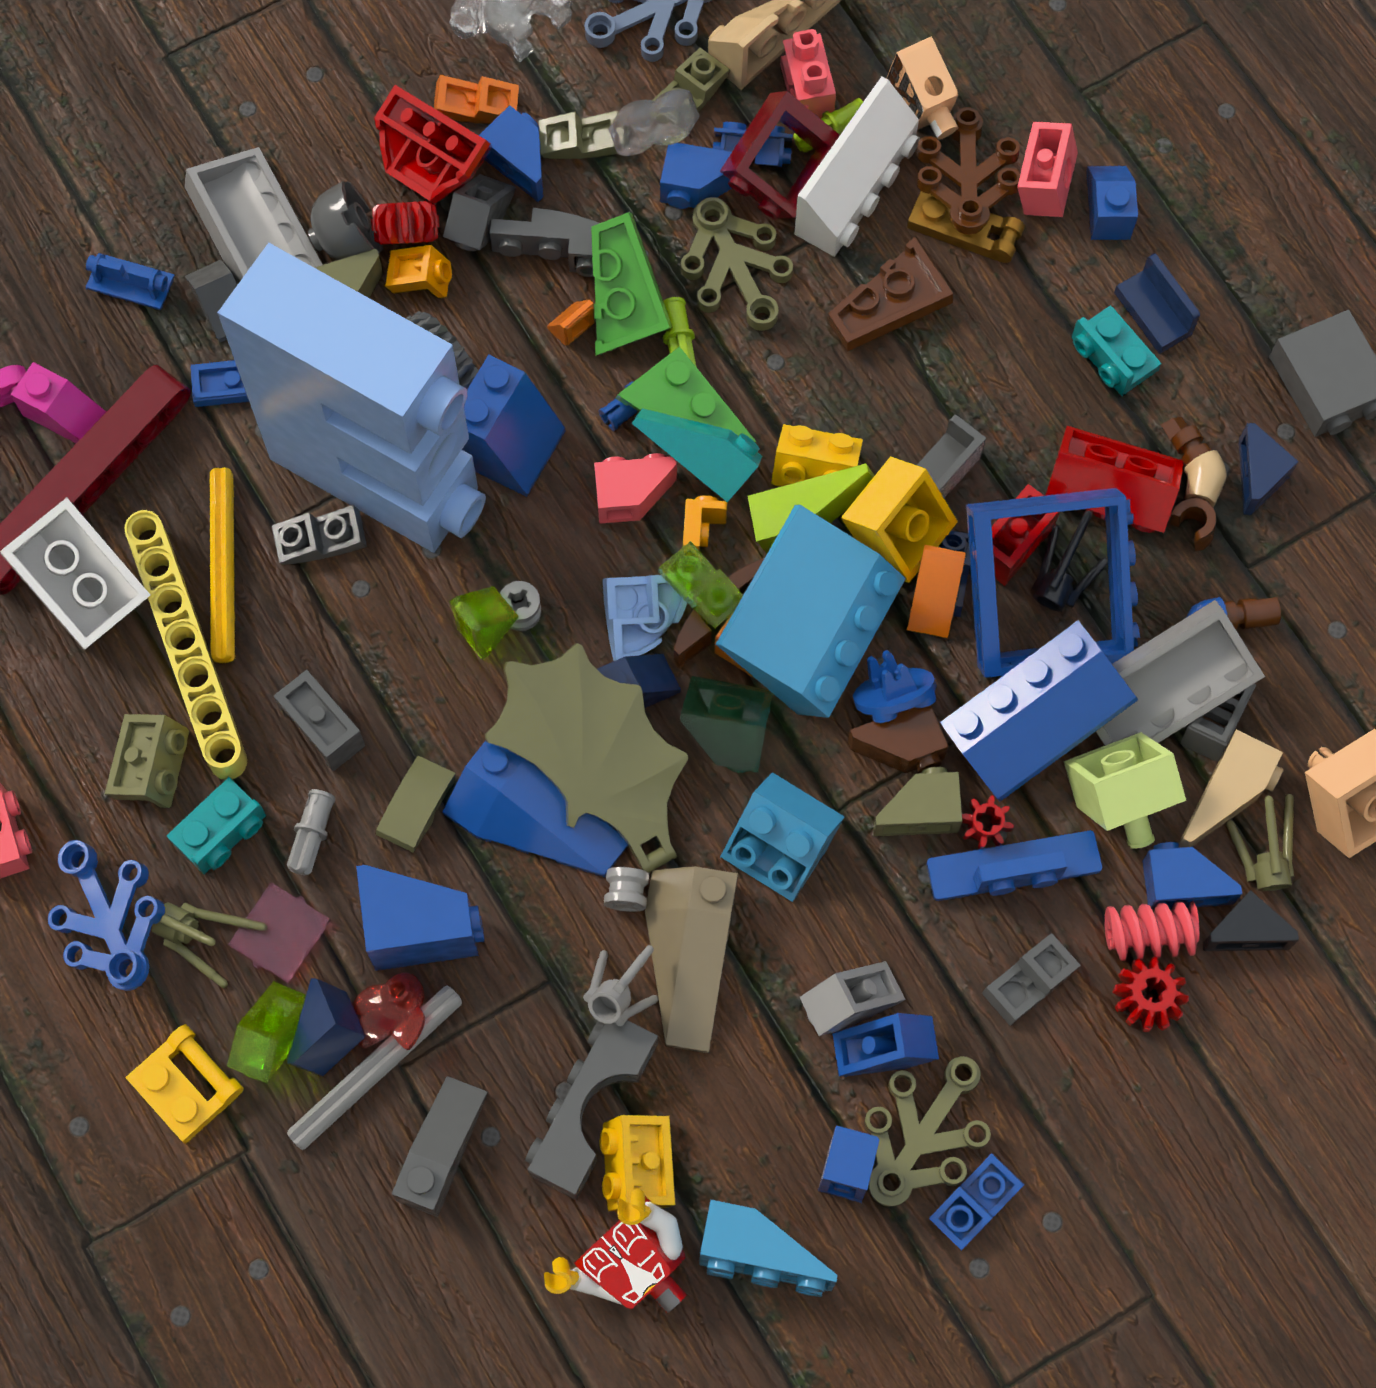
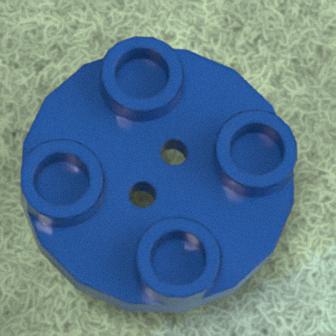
M885 650L882 654L884 661L881 665L873 656L868 657L869 679L858 686L852 696L858 711L872 715L874 722L884 723L895 719L898 716V712L913 707L923 708L932 705L936 701L935 689L937 685L931 672L921 668H907L902 663L897 665L893 654Z

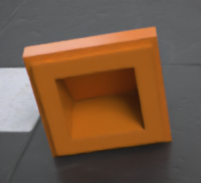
M590 299L573 303L547 325L548 330L565 346L571 344L594 324V303Z

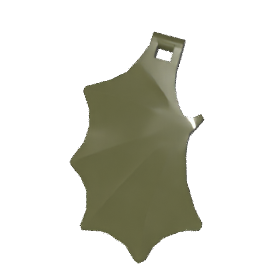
M575 643L561 657L553 661L535 665L514 661L505 662L503 670L508 685L507 701L497 722L485 733L486 742L505 748L531 762L555 785L566 803L567 826L574 828L578 817L585 813L605 821L622 836L641 870L648 873L675 859L677 855L670 843L668 831L667 802L673 785L688 760V755L686 752L668 744L654 731L645 714L641 686L619 683L604 677L590 663L583 646ZM655 837L660 847L645 855L640 845Z

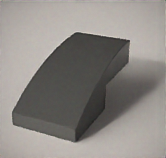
M1051 933L1024 954L1015 965L988 985L982 992V995L1011 1026L1057 988L1081 965Z

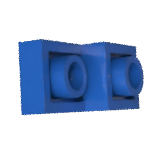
M991 1153L929 1219L962 1251L1025 1184Z

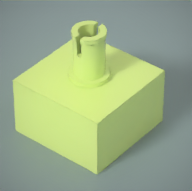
M1142 732L1064 761L1077 808L1106 831L1123 825L1127 836V844L1130 848H1143L1155 841L1148 815L1186 801L1174 753Z

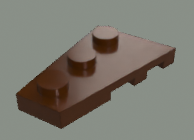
M914 237L905 245V250L894 260L889 259L880 267L879 274L867 284L858 286L828 313V321L848 352L952 304L953 292Z

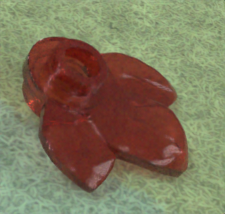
M409 973L397 974L390 978L386 984L372 985L356 997L352 1005L356 1014L362 1016L359 1022L366 1037L359 1042V1045L363 1049L378 1043L389 1035H392L398 1044L406 1050H410L416 1043L424 1028L425 1015L421 1009L424 1001L423 985L414 975ZM405 989L404 994L397 998L399 993Z

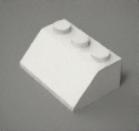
M67 497L0 551L3 558L83 650H86L150 596L149 592Z

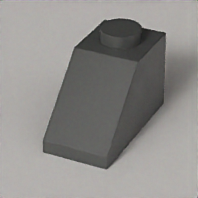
M479 174L453 193L443 237L455 241L454 244L461 249L468 251L481 250L491 242V219H503L514 196L516 187Z

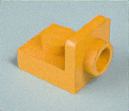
M432 245L390 251L385 287L391 292L400 293L428 289L438 298L447 297L448 285L452 278L451 262Z
M698 496L695 499H686L683 560L699 561L700 547H708L709 524H726V501H719L713 496Z

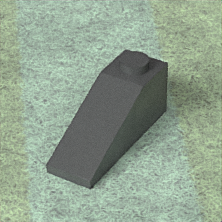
M446 1077L409 1150L393 1189L392 1196L397 1202L430 1215L439 1216L488 1091L454 1078Z

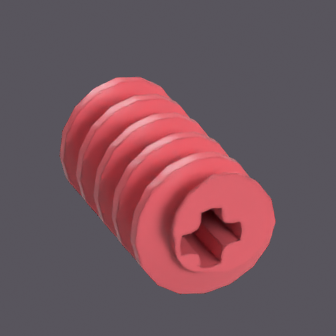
M1177 901L1173 904L1171 911L1167 904L1158 903L1154 913L1148 904H1141L1137 914L1130 905H1124L1120 915L1112 906L1107 907L1105 910L1106 943L1109 951L1116 949L1121 961H1126L1128 948H1133L1137 958L1143 960L1146 947H1151L1154 957L1160 958L1164 945L1168 946L1172 957L1178 956L1180 944H1185L1190 956L1195 955L1200 933L1198 911L1194 901L1190 903L1188 909L1183 902Z

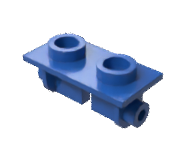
M723 122V128L714 127V135L721 137V142H713V149L732 152L745 133L746 124ZM775 126L756 155L755 165L782 167V163L790 164L792 148H784V142L792 143L793 134L785 133V127Z
M98 253L96 256L90 255L86 263V270L92 272L86 289L158 310L162 309L175 278V275L172 273Z

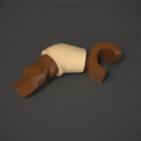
M1175 417L1160 425L1177 453L1184 454L1182 461L1186 465L1184 472L1187 475L1185 501H1182L1174 508L1171 513L1170 525L1179 527L1181 522L1186 519L1199 521L1204 527L1196 531L1194 547L1196 551H1201L1208 547L1214 538L1216 513L1213 507L1227 479L1226 468L1218 451L1211 450L1207 443H1201L1204 437L1197 426H1188L1183 417Z

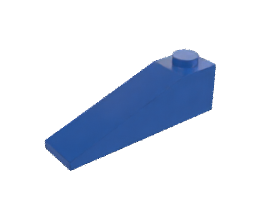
M486 741L465 766L443 810V814L478 839L511 846L523 853H534L553 859L559 864L602 877H606L607 870L615 865L628 847L626 841L615 829L594 815L585 813L578 817L574 828L567 826L566 803L555 785L531 762L505 748L487 743Z

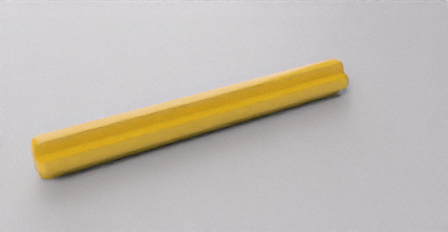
M226 467L213 468L210 471L211 657L216 663H229L235 659L234 490L232 471Z

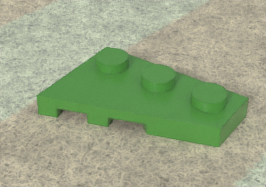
M628 212L592 226L593 276L595 277L594 319H596L597 341H595L596 356L673 328L632 213Z
M680 346L617 394L615 398L624 405H630L639 412L643 408L729 429L738 436L741 433L745 434L756 442Z

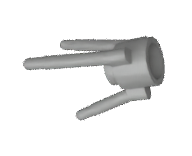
M651 945L645 947L620 980H607L602 984L608 952L605 950L600 952L590 988L583 996L584 1000L588 1002L590 1013L596 1020L604 1024L615 1022L616 1025L623 1026L628 1018L658 1002V996L652 995L628 1007L631 1002V992L628 985L653 953L654 948Z

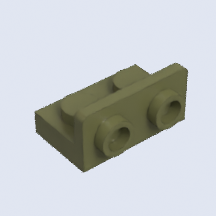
M124 714L105 795L115 800L150 801L161 808H170L174 792L177 788L184 751L187 747L189 729L166 715Z

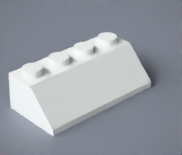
M881 76L798 194L794 234L834 257L843 245L849 247L859 230L857 224L863 215L869 217L873 213L879 202V192L883 186L889 188L893 184L900 170L899 163L904 157L909 159L913 155L920 140V137L916 136L919 119L888 79Z

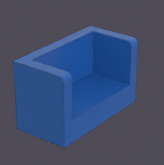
M836 1125L818 1191L861 1203L868 1189L879 1138Z

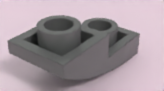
M354 505L319 517L306 513L272 525L278 559L282 565L315 561L367 547L360 511Z

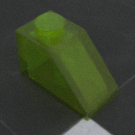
M273 981L238 1023L227 1067L239 1071L249 1078L268 1083L285 1061L292 1046L306 994Z

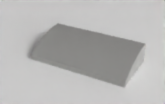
M259 147L186 169L185 189L237 285L268 243L313 268L323 265Z
M1216 600L1112 664L1138 698V701L1096 732L1105 746L1140 732L1159 743L1265 677Z

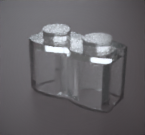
M676 89L663 93L655 101L637 100L625 105L610 124L608 131L617 154L631 156L648 150L653 144L672 145L682 141L690 134L699 118V113L689 90Z

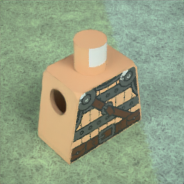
M932 36L898 51L886 79L890 81L919 119L917 130L930 125L937 139L940 140L950 136L958 129L950 113L958 98V91Z

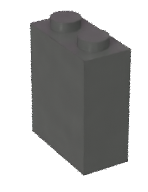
M1350 310L1277 339L1269 358L1314 437L1329 432L1330 435L1337 434L1348 428L1352 421L1363 416L1366 420L1376 417V355Z

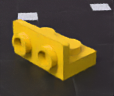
M621 1115L604 1122L599 1144L605 1158L602 1192L605 1199H607L608 1211H617L619 1199L630 1203V1193L635 1189L642 1190L651 1203L660 1208L674 1206L675 1194L669 1116Z

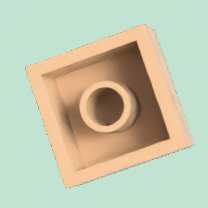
M1375 729L1335 754L1326 747L1319 748L1320 753L1326 758H1323L1317 751H1314L1308 761L1309 770L1305 772L1317 832L1348 858L1376 842Z

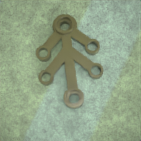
M709 197L702 200L693 211V225L698 231L689 253L685 254L681 259L682 275L688 280H697L704 274L705 262L703 257L712 238L719 248V253L705 286L701 287L697 293L698 307L707 313L718 310L721 305L720 291L730 270L747 303L746 320L748 324L759 331L771 329L778 320V304L772 297L761 295L746 265L769 272L770 278L776 283H786L792 278L793 262L786 256L775 257L736 244L729 232L751 238L753 245L758 250L768 251L776 244L777 233L775 228L767 223L756 224L732 216L729 206L719 198ZM709 216H715L719 220L716 222H709L705 219ZM765 233L770 235L771 239L762 241L758 236ZM694 262L699 265V268L690 270L686 265ZM777 266H785L788 269V271L785 273H778L775 271L774 268ZM706 295H712L716 300L707 303L702 298ZM758 313H765L769 316V318L766 320H759L755 318V315Z
M960 1056L948 1063L944 1071V1081L946 1084L920 1124L913 1097V1092L916 1088L914 1076L905 1070L897 1071L891 1076L888 1088L896 1099L905 1146L896 1160L888 1135V1130L892 1124L890 1112L883 1107H874L867 1112L864 1120L865 1128L871 1135L879 1138L876 1153L877 1166L872 1170L868 1188L871 1196L879 1204L888 1207L901 1205L909 1198L912 1189L943 1183L948 1186L959 1185L967 1174L966 1165L959 1158H947L940 1167L919 1170L911 1169L920 1155L963 1147L981 1149L990 1140L991 1132L988 1125L979 1120L968 1123L963 1129L935 1134L959 1095L970 1093L979 1083L981 1076L980 1068L973 1059ZM960 1066L967 1067L971 1072V1078L967 1081L959 1080L955 1075V1069ZM898 1078H905L910 1083V1089L907 1092H899L894 1086V1081ZM874 1114L883 1115L886 1119V1126L881 1129L874 1128L870 1123V1117ZM977 1127L983 1131L984 1140L977 1143L970 1139L969 1130L971 1128ZM955 1164L959 1167L961 1175L958 1179H950L946 1176L945 1167L947 1165ZM888 1175L895 1176L899 1181V1188L895 1191L887 1190L883 1186V1178Z

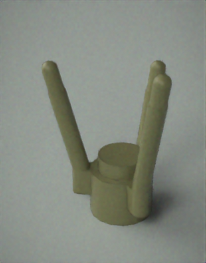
M1287 794L1285 797L1283 854L1279 851L1276 815L1272 796L1265 797V814L1270 852L1257 855L1256 864L1253 863L1234 821L1229 820L1226 823L1233 843L1245 867L1247 882H1256L1258 891H1274L1292 886L1291 878L1295 877L1292 864L1294 797L1292 794Z
M167 902L164 904L165 914L160 922L152 924V932L164 938V946L176 951L209 979L213 980L220 987L226 988L228 982L182 944V942L187 944L192 939L208 946H214L216 943L214 938L197 930L198 921L194 918L259 931H266L268 926L266 923L199 909L186 902L181 907Z

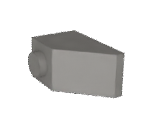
M886 961L835 973L800 996L807 1012V1017L814 1026L818 1036L847 1029L906 1000Z

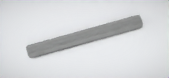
M448 985L436 993L288 1130L287 1135L293 1143L301 1150L306 1149L462 1004L460 996Z

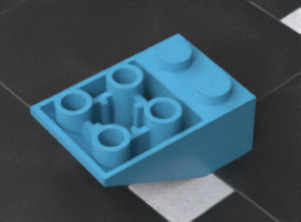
M710 1200L699 1265L707 1266V1274L727 1279H733L734 1272L752 1275L751 1283L771 1288H777L779 1281L796 1284L795 1292L816 1297H822V1293L825 1290L832 1291L837 1282L838 1275L757 1209Z

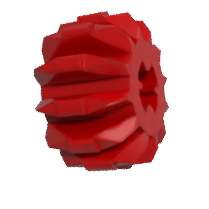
M430 201L377 204L372 208L373 219H371V229L374 231V241L381 245L433 242L438 238V227H440L439 215H437L436 205Z
M1152 957L1147 967L1139 958L1135 959L1132 963V971L1123 968L1118 974L1123 983L1116 984L1113 987V994L1124 998L1115 1005L1116 1011L1123 1012L1129 1009L1131 1014L1126 1019V1023L1129 1026H1132L1138 1018L1142 1019L1141 1027L1143 1032H1149L1154 1022L1162 1031L1166 1030L1170 1026L1169 1018L1178 1021L1183 1016L1179 1006L1185 1005L1189 1001L1187 994L1177 991L1186 984V978L1178 977L1172 979L1170 975L1175 970L1174 964L1170 963L1164 970H1160V962L1157 957ZM1147 986L1149 987V992L1155 989L1159 994L1154 1003L1152 1002V997L1146 1000L1142 995Z

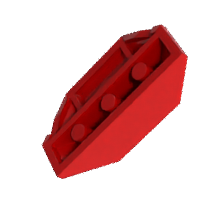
M394 85L374 117L376 129L379 130L380 149L385 172L434 204L471 181L492 148L491 143L397 85Z

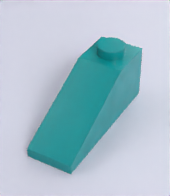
M643 408L632 422L636 428L726 502L733 497L757 469L763 457L758 453L760 448L751 438L742 433L738 436L729 429Z

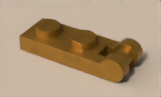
M920 192L908 220V229L998 262H1011L1016 251L1014 247L1015 240L1021 238L1025 229V224L1015 217L1003 218L990 213L988 223L980 232L972 235L962 234L954 228L950 220V209L931 194ZM991 232L999 235L1000 238L994 241L989 239L988 236Z

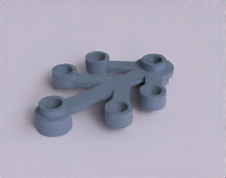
M609 0V1L612 2V3H620V2H623L624 0ZM634 0L642 2V4L617 16L612 17L604 12H596L589 15L584 24L585 38L594 47L604 48L614 41L615 34L654 17L648 35L641 41V55L645 60L655 62L660 60L664 54L663 38L674 7L688 1L683 19L679 20L675 25V40L680 45L690 46L696 42L698 37L697 22L703 4L712 0ZM688 29L692 33L690 35H683L680 31ZM600 31L606 33L605 35H595L596 32ZM650 45H655L658 47V49L655 51H649L646 49V47Z

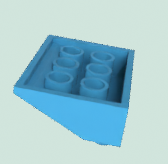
M795 505L716 645L796 714L829 718L906 578L876 551L802 505Z

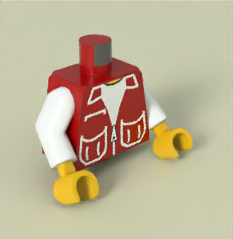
M635 1189L630 1193V1203H626L623 1199L618 1200L617 1214L619 1221L574 1262L577 1267L570 1270L568 1260L564 1257H558L552 1262L553 1272L556 1275L549 1272L544 1273L545 1287L551 1293L562 1294L572 1289L620 1305L623 1304L629 1309H633L650 1294L666 1313H669L687 1296L685 1291L670 1276L686 1258L682 1250L683 1245L677 1219L672 1214L651 1203L640 1189Z

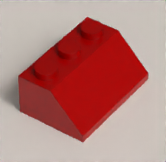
M1066 426L1045 496L1117 488L1126 496V500L1130 499V510L1134 514L1133 524L1131 525L1134 528L1148 533H1152L1155 530L1164 533L1180 489L1184 462L1177 458ZM1105 507L1087 509L1092 511L1096 517L1105 520Z

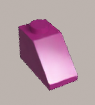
M34 362L11 393L15 404L24 417L74 443H77L106 413L103 408L70 381Z

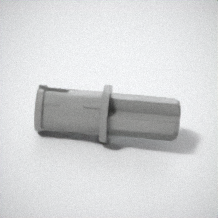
M312 789L308 793L301 821L294 826V831L297 834L287 862V867L293 873L309 875L312 872L320 843L327 839L328 834L325 828L332 806L336 800L328 792Z

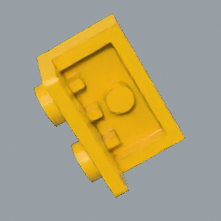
M783 424L776 450L771 482L773 485L782 487L858 466L863 439L854 438L844 433L833 434L812 430L806 426Z

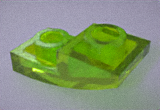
M691 541L658 569V572L672 588L714 628L734 613L743 597V594L721 569L716 571Z

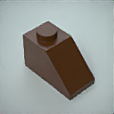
M931 705L923 708L913 707L898 712V716L889 722L877 723L873 721L853 728L849 732L847 742L850 750L904 773L916 769L918 773H922V770L926 768L940 766L942 764L941 760L945 758L948 744Z

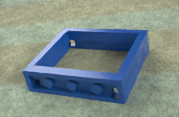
M1117 488L966 504L977 667L985 678L1005 675L1040 649L1000 652L991 519L1105 507L1112 640L1096 641V644L1111 663L1134 651V647H1138L1137 638H1140L1137 622H1133L1132 607H1136L1138 604V593L1135 582L1130 581V566H1134L1136 563V553L1133 541H1128V525L1133 524L1134 514L1130 510V499L1126 500V496Z

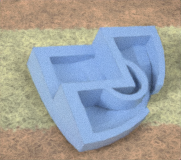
M691 573L602 579L606 623L613 661L626 656H639L650 651L662 642L660 637L672 623H679L690 594Z

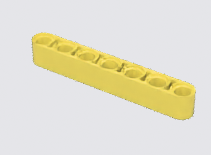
M147 510L137 511L126 520L125 534L143 586L150 594L148 600L203 757L215 776L224 780L228 777L235 779L245 771L247 756L169 536L158 515ZM147 530L156 531L152 538L138 540L143 532ZM163 565L169 566L165 574L157 577L151 576L155 568ZM176 601L182 603L177 611L173 613L164 612V608L169 603ZM185 638L195 639L194 644L186 650L176 649L177 644ZM202 674L208 676L207 681L202 686H189L190 681L195 676ZM215 711L222 713L216 723L211 725L202 724L203 718L208 713ZM224 749L235 750L234 756L228 762L219 763L215 761L220 751Z

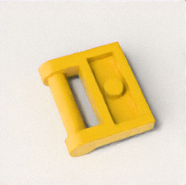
M187 1024L178 1027L164 1044L125 1077L184 1144L190 1141L244 1090V1087L237 1079H230L194 1040L195 1033ZM179 1052L185 1055L217 1091L209 1101L202 1096L171 1061Z

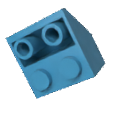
M772 772L753 792L720 857L793 902L827 851L845 817Z

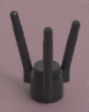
M1090 510L1085 511L1057 569L1053 568L1049 573L1060 531L1059 525H1055L1050 533L1039 575L1032 589L1035 590L1033 598L1051 610L1062 612L1065 605L1073 608L1081 593L1108 565V558H1102L1074 588L1072 586L1073 577L1066 573L1093 515Z

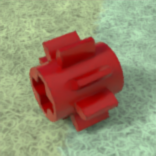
M993 795L982 805L973 798L969 802L973 814H962V823L968 824V830L962 838L967 840L973 837L979 841V849H983L987 842L991 840L996 846H1001L1004 840L999 832H1010L1014 828L1012 823L1005 822V815L1010 809L1009 805L1002 808L994 804L995 799ZM983 814L989 815L990 823L995 824L989 832L984 831L983 823L978 821Z

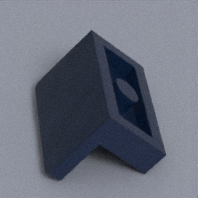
M1156 253L1147 258L1143 271L1118 284L1114 292L1159 354L1192 336L1200 317L1199 310Z

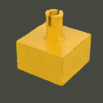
M891 456L841 517L856 540L884 557L906 578L905 582L908 583L919 571L924 545L938 547L958 522L926 468Z

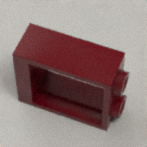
M788 91L770 93L720 172L730 179L728 185L733 190L743 196L750 195L759 203L758 209L764 215L774 220L778 218H795L798 194L840 135ZM779 120L815 149L812 157L786 197H783L749 169V166Z

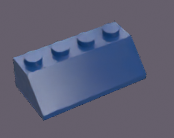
M1077 620L940 723L1000 802L1137 702L1138 698L1080 621Z

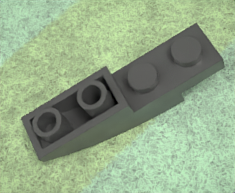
M533 208L531 222L491 219L490 239L492 252H499L508 257H516L521 254L539 255L548 260L565 257L569 261V272H575L585 277H594L591 227L599 223L574 214ZM646 251V254H647V257H648V260H649V252Z

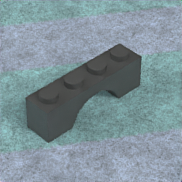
M628 1020L623 1026H618L615 1022L604 1024L598 1021L587 1042L593 1047L585 1061L578 1059L574 1064L567 1079V1083L572 1086L565 1100L556 1099L546 1119V1122L551 1124L543 1140L538 1137L534 1140L525 1158V1161L530 1164L528 1168L530 1177L576 1201L597 1163V1156L586 1142L582 1133V1118L587 1104L597 1092L611 1084L620 1082L638 1083L658 1046V1035Z

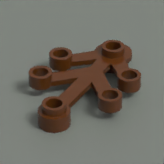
M964 107L953 115L958 129L951 134L953 139L960 143V166L941 152V143L937 138L932 136L923 137L917 144V158L921 162L929 163L932 166L920 169L917 187L920 191L931 194L950 209V220L958 232L972 235L980 232L986 226L990 217V208L1007 195H1013L1018 192L1017 186L1020 172L1014 168H1002L1017 162L1020 144L1013 138H1002L997 142L996 152L976 166V141L979 140L982 134L983 119L974 108ZM999 171L996 185L977 197V187ZM942 174L961 187V196L941 183ZM1004 180H1011V181H1013V182H1012V183H1008V182H1005Z

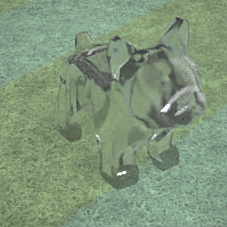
M456 0L451 7L449 24L452 31L461 39L474 37L477 34H489L495 40L511 47L514 57L521 62L533 50L532 44L527 39L533 33V27L529 23L532 14L548 16L551 18L552 25L559 30L571 21L572 11L569 7L573 4L572 0Z

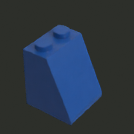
M488 354L467 389L464 412L469 440L462 450L472 455L475 472L527 497L566 431L565 426L524 371Z
M368 865L356 866L365 947L375 971L479 956L477 943L485 942L482 917L480 916L478 905H470L467 893Z

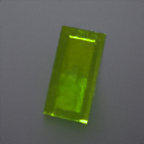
M494 586L459 595L449 601L457 630L482 660L492 652L519 617Z

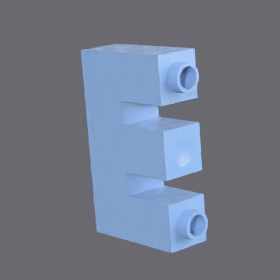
M268 243L217 314L270 460L350 506L354 505L359 511L435 553L448 532L460 538L464 537L478 520L484 507L486 496L477 490L478 485L472 455L462 450L469 440L464 412L467 389L459 384L453 345Z

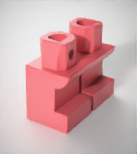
M814 29L795 32L793 38L783 40L786 55L781 56L780 65L786 89L821 119L824 112L829 111L832 113L835 111L836 91L821 33L817 34Z

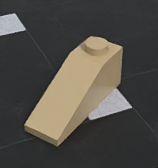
M1236 729L1218 761L1179 841V848L1193 847L1257 801L1265 789L1272 792L1283 772V768L1277 766L1283 752Z

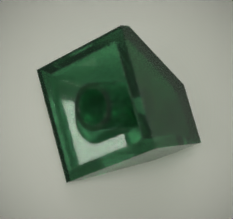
M692 676L682 707L680 721L716 765L727 767L729 770L738 773L748 771L758 773L773 693L768 689Z

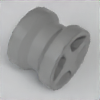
M514 581L507 584L501 590L498 598L500 614L504 624L516 631H527L533 628L541 617V603L537 589L524 581ZM522 598H523V601H522V602H518V603H516V604L512 602V601L522 600Z
M629 867L609 868L606 874V881L610 884L609 892L604 895V906L614 910L629 912L645 910L647 898L643 895V889L648 884L649 873L641 869Z

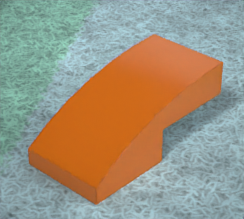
M440 75L436 82L434 109L452 120L491 124L509 105L517 111L519 85L483 76L477 84Z
M924 545L907 630L948 638L966 555L965 552Z

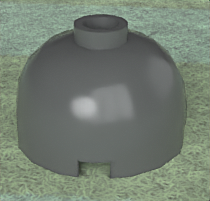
M342 181L330 187L319 195L312 205L310 215L312 228L308 230L310 240L318 251L324 250L335 260H341L376 248L378 253L383 250V245L374 241V231H372L366 215L371 210L360 192L351 182L347 181L344 183Z

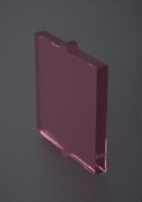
M270 883L246 918L266 923L268 926L267 930L259 931L240 927L228 946L253 961L256 969L263 967L286 983H289L331 920L305 904L306 901L302 896L296 898L275 884Z

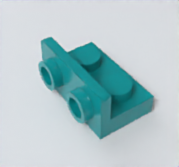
M1111 305L1090 320L1082 317L1076 321L1071 337L1074 347L1082 357L1089 358L1098 368L1103 382L1111 388L1114 387L1121 396L1159 371L1162 363Z
M228 777L166 836L190 862L205 874L211 868L215 870L221 867L231 856V849L242 838L247 840L255 835L263 824L262 819L266 814L262 806L255 799L252 800Z

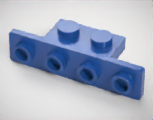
M1091 830L929 858L926 863L935 901L988 892L992 896L1003 895L1013 892L1017 887L1032 885L1033 888H1044L1058 883V880L1097 874L1102 870L1095 834Z

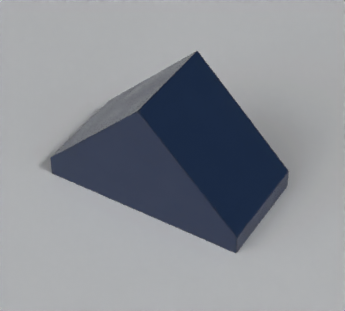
M1247 423L1239 438L1243 515H1252L1290 478L1299 461L1258 425Z
M311 978L287 1060L288 1064L315 1075L324 1076L366 1037L346 991L319 979Z

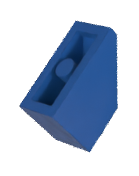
M509 105L479 135L492 145L484 160L539 202L543 198L539 126L529 114L524 112L520 114Z
M669 141L660 180V202L668 203L670 206L679 209L695 208L702 200L709 197L717 198L732 189L728 185L730 179L720 172L732 152Z
M1087 166L1091 240H1130L1138 219L1135 179L1127 166Z
M1176 842L1160 843L1154 845L1153 850H1149L1142 861L1147 901L1152 910H1155L1158 903H1165L1169 909H1172L1173 904L1177 901L1183 902L1187 908H1189L1192 901L1195 902L1196 907L1234 905L1242 895L1240 884L1193 847L1179 848V843Z
M897 1013L832 1033L838 1074L841 1077L907 1069L939 1059L932 1016Z

